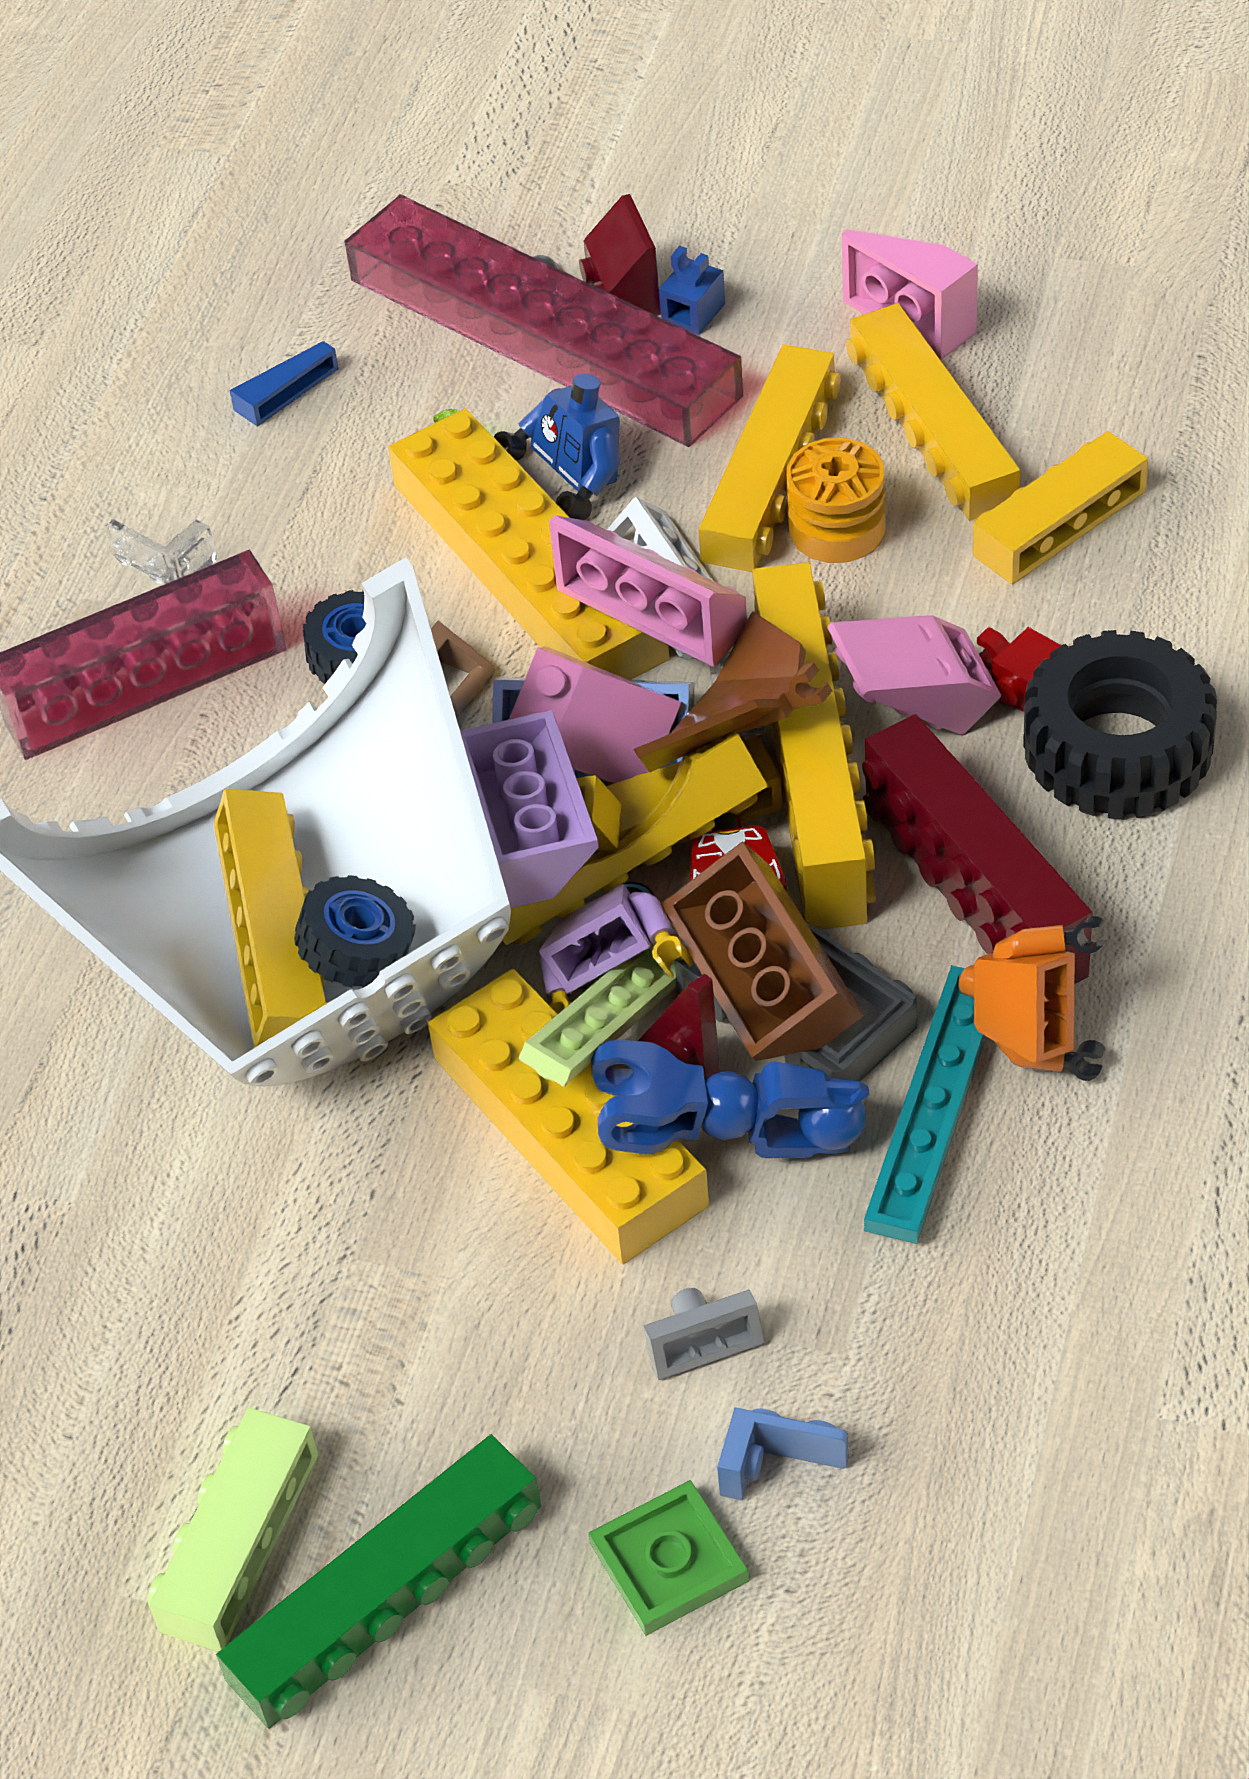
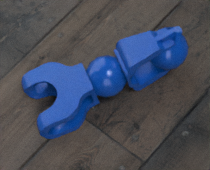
M628 1040L605 1042L599 1046L591 1058L592 1076L596 1086L602 1092L615 1095L603 1106L597 1118V1126L601 1142L606 1147L616 1151L654 1154L666 1149L672 1142L679 1139L697 1140L700 1129H702L707 1135L723 1141L739 1138L748 1133L749 1143L755 1145L756 1154L761 1158H809L816 1153L840 1154L850 1151V1145L858 1139L865 1129L866 1108L862 1100L869 1095L868 1086L860 1081L828 1077L822 1070L774 1061L766 1064L761 1073H755L753 1082L746 1076L732 1071L715 1073L705 1079L703 1066L686 1064L678 1060L668 1050L654 1043ZM626 1064L631 1069H612L609 1066ZM781 1109H799L798 1119L779 1115L777 1112ZM622 1122L634 1123L627 1127L616 1126Z

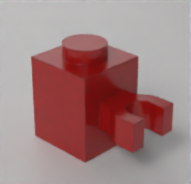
M991 627L985 629L977 637V644L985 648L979 653V656L985 667L992 670V679L1002 695L999 699L1006 705L1014 706L1024 712L1025 691L1028 682L1033 678V671L1045 658L1050 660V653L1062 645L1030 627H1027L1011 643L1001 633Z

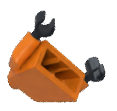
M1086 917L1075 929L1063 930V925L1023 929L999 941L995 945L993 953L978 957L974 965L966 967L959 979V989L965 996L974 998V1025L977 1031L995 1041L1014 1065L1062 1072L1063 1067H1071L1073 1074L1083 1081H1090L1100 1074L1103 1066L1088 1063L1083 1057L1092 1059L1102 1058L1106 1050L1102 1043L1096 1040H1087L1079 1045L1076 1052H1072L1074 1050L1075 953L1067 952L1065 946L1074 945L1077 950L1086 954L1097 952L1107 940L1097 942L1088 940L1084 935V928L1102 926L1105 921L1101 917Z

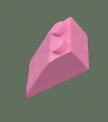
M849 229L841 234L843 302L863 314L899 303L941 360L977 333L978 264L941 244Z
M543 646L538 647L509 720L552 710L572 768L592 776L596 775L600 779L615 784L633 778L638 774L649 772L633 749L670 734L682 702L552 648Z

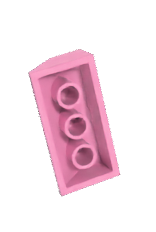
M554 516L549 521L558 591L712 667L735 645L747 622L745 596L730 587H724L699 575L691 568L682 567L660 556L651 549H645L622 538L616 532L605 530L589 521Z

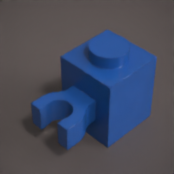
M679 246L671 255V266L674 272L659 288L661 322L700 335L725 305L724 272L721 269L709 266L708 255L700 253L694 261L687 257V248Z

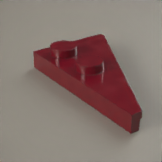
M704 973L692 981L638 1041L650 1042L661 1046L686 1064L703 1066L705 1079L712 1074L720 1073L713 980Z

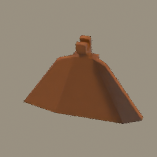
M752 611L712 686L670 734L633 750L649 773L732 731L741 733L785 719L796 708L823 703L831 694L832 689L828 683L822 684L820 688L811 687L808 683L819 672V669L814 662L805 665L806 651L802 644Z

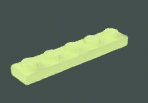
M651 944L646 950L612 968L528 1039L523 1046L519 1060L534 1068L542 1077L555 1081L565 1087L591 1064V1058L599 1046L605 1042L619 1039L677 987L675 962L673 961L670 967L674 974V977L671 978L653 958L652 951L654 946Z

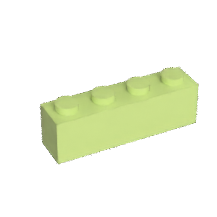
M249 1407L239 1426H233L229 1430L223 1445V1458L215 1474H209L203 1481L198 1497L199 1506L190 1524L184 1523L179 1529L173 1547L174 1556L165 1574L159 1573L156 1576L148 1595V1605L159 1633L217 1652L228 1644L318 1457L310 1426Z

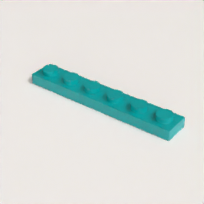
M953 965L950 967L864 1217L865 1232L918 1244L986 1036L979 1033L974 1025V998L965 996L959 989V979L965 968Z

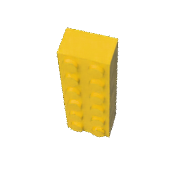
M513 968L428 1021L434 1058L623 1265L709 1207L706 1169L678 1140L672 1142L666 1149L654 1154L616 1151L606 1147L598 1135L597 1118L605 1103L612 1097H615V1095L602 1092L596 1086L592 1076L591 1064L563 1087L555 1081L542 1077L534 1068L519 1060L525 1042L558 1014ZM622 1122L616 1126L627 1127L634 1123Z

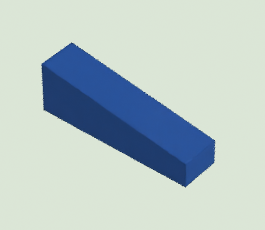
M322 341L229 390L233 410L258 427L339 369L335 348Z

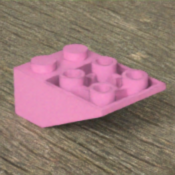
M926 615L832 622L827 627L837 645L835 648L837 656L847 665L855 680L853 687L856 692L867 702L875 703L877 701L892 707L902 716L908 717L909 715L917 714L920 719L925 720L935 729L941 730L945 728L963 736L1002 696L966 630L936 616Z

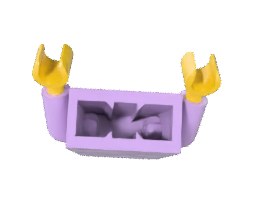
M622 884L568 914L561 920L539 950L546 995L549 1000H552L549 1006L557 1014L571 1004L568 1001V997L571 996L573 990L651 946V943L655 945L652 951L653 958L669 977H674L670 967L675 959L682 957L689 967L693 965L694 961L688 950L677 937L673 936L674 930L659 900L650 893L634 892L630 894L627 887Z

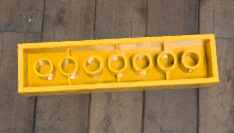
M467 408L388 446L395 487L539 647L547 646L627 680H632L669 660L668 644L557 590L549 521L554 516L569 517Z
M810 562L752 569L754 612L802 644L806 651L805 665L814 662L819 669V672L808 683L811 687L820 688L822 684L828 683L832 689L831 694L823 703L796 708L787 718L771 723L804 920L814 927L820 926L824 929L867 924V903L876 901L872 872H866L875 870L872 840L866 839L865 833H861V831H867V815L864 800H858V796L853 794L854 792H860L859 771L857 762H851V758L846 757L848 754H853L850 725H844V721L839 719L840 717H846L843 688H837V685H833L832 682L839 680V670L836 652L826 649V645H832V636L827 628L830 625L829 615L824 616L819 613V610H825L822 580L813 581Z

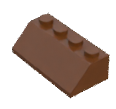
M743 841L661 903L664 912L701 974L705 973L712 978L714 996L750 1056L755 1061L822 1048L865 1016L771 866Z

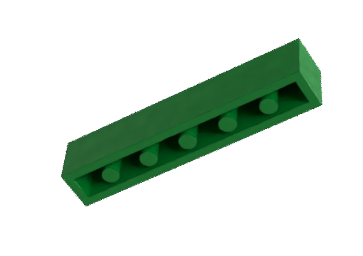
M490 1434L218 1651L216 1657L225 1681L268 1729L282 1718L288 1719L293 1717L306 1705L312 1693L328 1680H337L345 1675L352 1668L356 1658L375 1642L380 1643L389 1639L399 1629L402 1620L421 1604L428 1605L437 1600L447 1588L448 1582L467 1567L473 1568L481 1564L491 1553L493 1546L511 1531L517 1532L525 1528L533 1520L537 1510L542 1507L536 1477Z

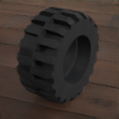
M1116 630L1102 631L1101 636L1091 638L1090 634L1077 637L1073 640L1072 646L1069 647L1063 644L1050 653V660L1045 658L1033 671V678L1027 684L1024 705L1023 747L1025 748V760L1028 768L1035 774V780L1047 792L1054 790V798L1068 807L1072 803L1078 805L1079 811L1094 816L1096 812L1108 813V818L1122 819L1123 814L1135 813L1136 818L1151 815L1153 809L1160 807L1163 811L1179 803V795L1184 798L1190 795L1199 786V780L1206 776L1210 768L1217 719L1215 688L1210 684V677L1200 664L1195 665V659L1182 648L1177 651L1174 650L1172 643L1157 636L1155 640L1145 638L1144 632L1131 630L1130 635L1117 634ZM1124 713L1141 717L1155 725V727L1137 734L1115 735L1093 729L1083 722L1102 714Z

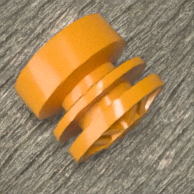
M839 437L823 438L808 443L793 454L787 465L789 537L797 550L814 560L826 563H845L867 556L880 545L885 535L884 462L876 450L861 441Z

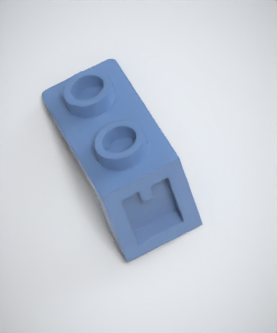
M735 1407L717 1466L720 1496L743 1500L748 1479L758 1480L764 1452L841 1469L846 1468L849 1458L847 1431L838 1429L831 1423L821 1420L804 1422L781 1417L776 1412L768 1409L757 1408L751 1411Z

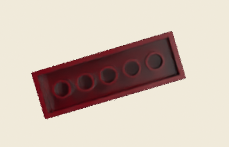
M917 714L865 738V762L862 763V770L866 783V794L863 796L866 812L874 822L880 821L890 832L892 841L898 851L903 855L908 853L915 861L924 881L932 888L936 886L945 896L953 915L959 921L965 920L975 931L980 946L987 954L993 953L995 945L999 941L1023 929L1063 925V930L1075 929L1086 917L1093 916L1092 910ZM1084 928V935L1090 941L1092 928ZM1074 945L1065 946L1067 952L1075 953V985L1089 977L1090 954L1080 952Z

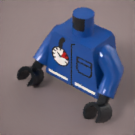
M578 374L573 378L572 386L557 388L549 392L518 423L521 428L514 434L500 431L494 435V438L504 449L507 448L506 451L516 461L522 459L526 454V440L532 439L530 447L578 491L577 494L564 491L559 494L555 502L569 518L586 520L590 516L592 504L589 499L593 494L598 496L604 486L617 482L618 467L621 460L619 454V416L598 396L600 381L597 377L590 374Z

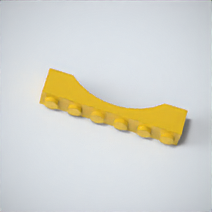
M732 731L684 755L675 778L659 804L638 826L618 840V849L594 852L554 898L510 908L509 930L501 941L506 946L513 941L515 945L528 942L542 931L540 925L557 915L561 919L585 905L584 898L600 888L602 892H607L623 884L629 878L627 872L644 862L648 866L661 861L672 852L670 846L687 836L689 839H694L707 833L715 826L714 819L728 810L736 813L754 804L758 800L756 793L768 786L740 735Z

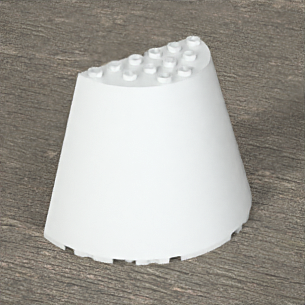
M407 557L362 583L364 591L363 619L367 624L356 635L352 644L358 656L353 664L350 659H344L323 686L328 695L326 701L318 709L312 702H308L298 712L297 718L289 726L276 731L257 747L222 770L178 793L166 797L162 802L153 807H139L126 811L124 816L128 822L117 826H112L107 817H101L91 820L73 821L70 824L72 831H62L57 821H44L33 824L28 816L22 815L10 808L0 798V871L234 1079L243 1084L254 1087L293 1083L325 1073L357 1058H360L361 1061H368L377 1057L387 1048V1042L403 1032L411 1034L424 1028L428 1021L433 1018L431 1013L458 992L482 968L509 930L510 903L414 569ZM225 788L280 792L284 794L287 814H293L295 821L294 848L295 850H300L302 854L300 878L303 887H308L309 890L313 891L317 883L328 881L330 877L339 876L340 878L354 875L362 879L370 878L376 880L378 884L387 885L394 890L393 892L397 896H401L407 902V908L412 910L414 915L413 924H416L415 934L408 954L381 970L379 976L371 984L364 988L362 986H353L351 988L325 979L323 991L325 1001L329 1003L255 1048L213 825Z

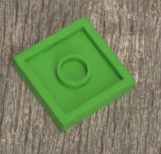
M691 1480L588 1532L590 1545L645 1636L749 1582L748 1569Z

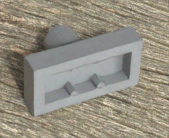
M696 1288L683 1289L671 1301V1307L675 1315L643 1325L651 1365L658 1380L764 1344L758 1306L750 1289L708 1304L700 1290Z

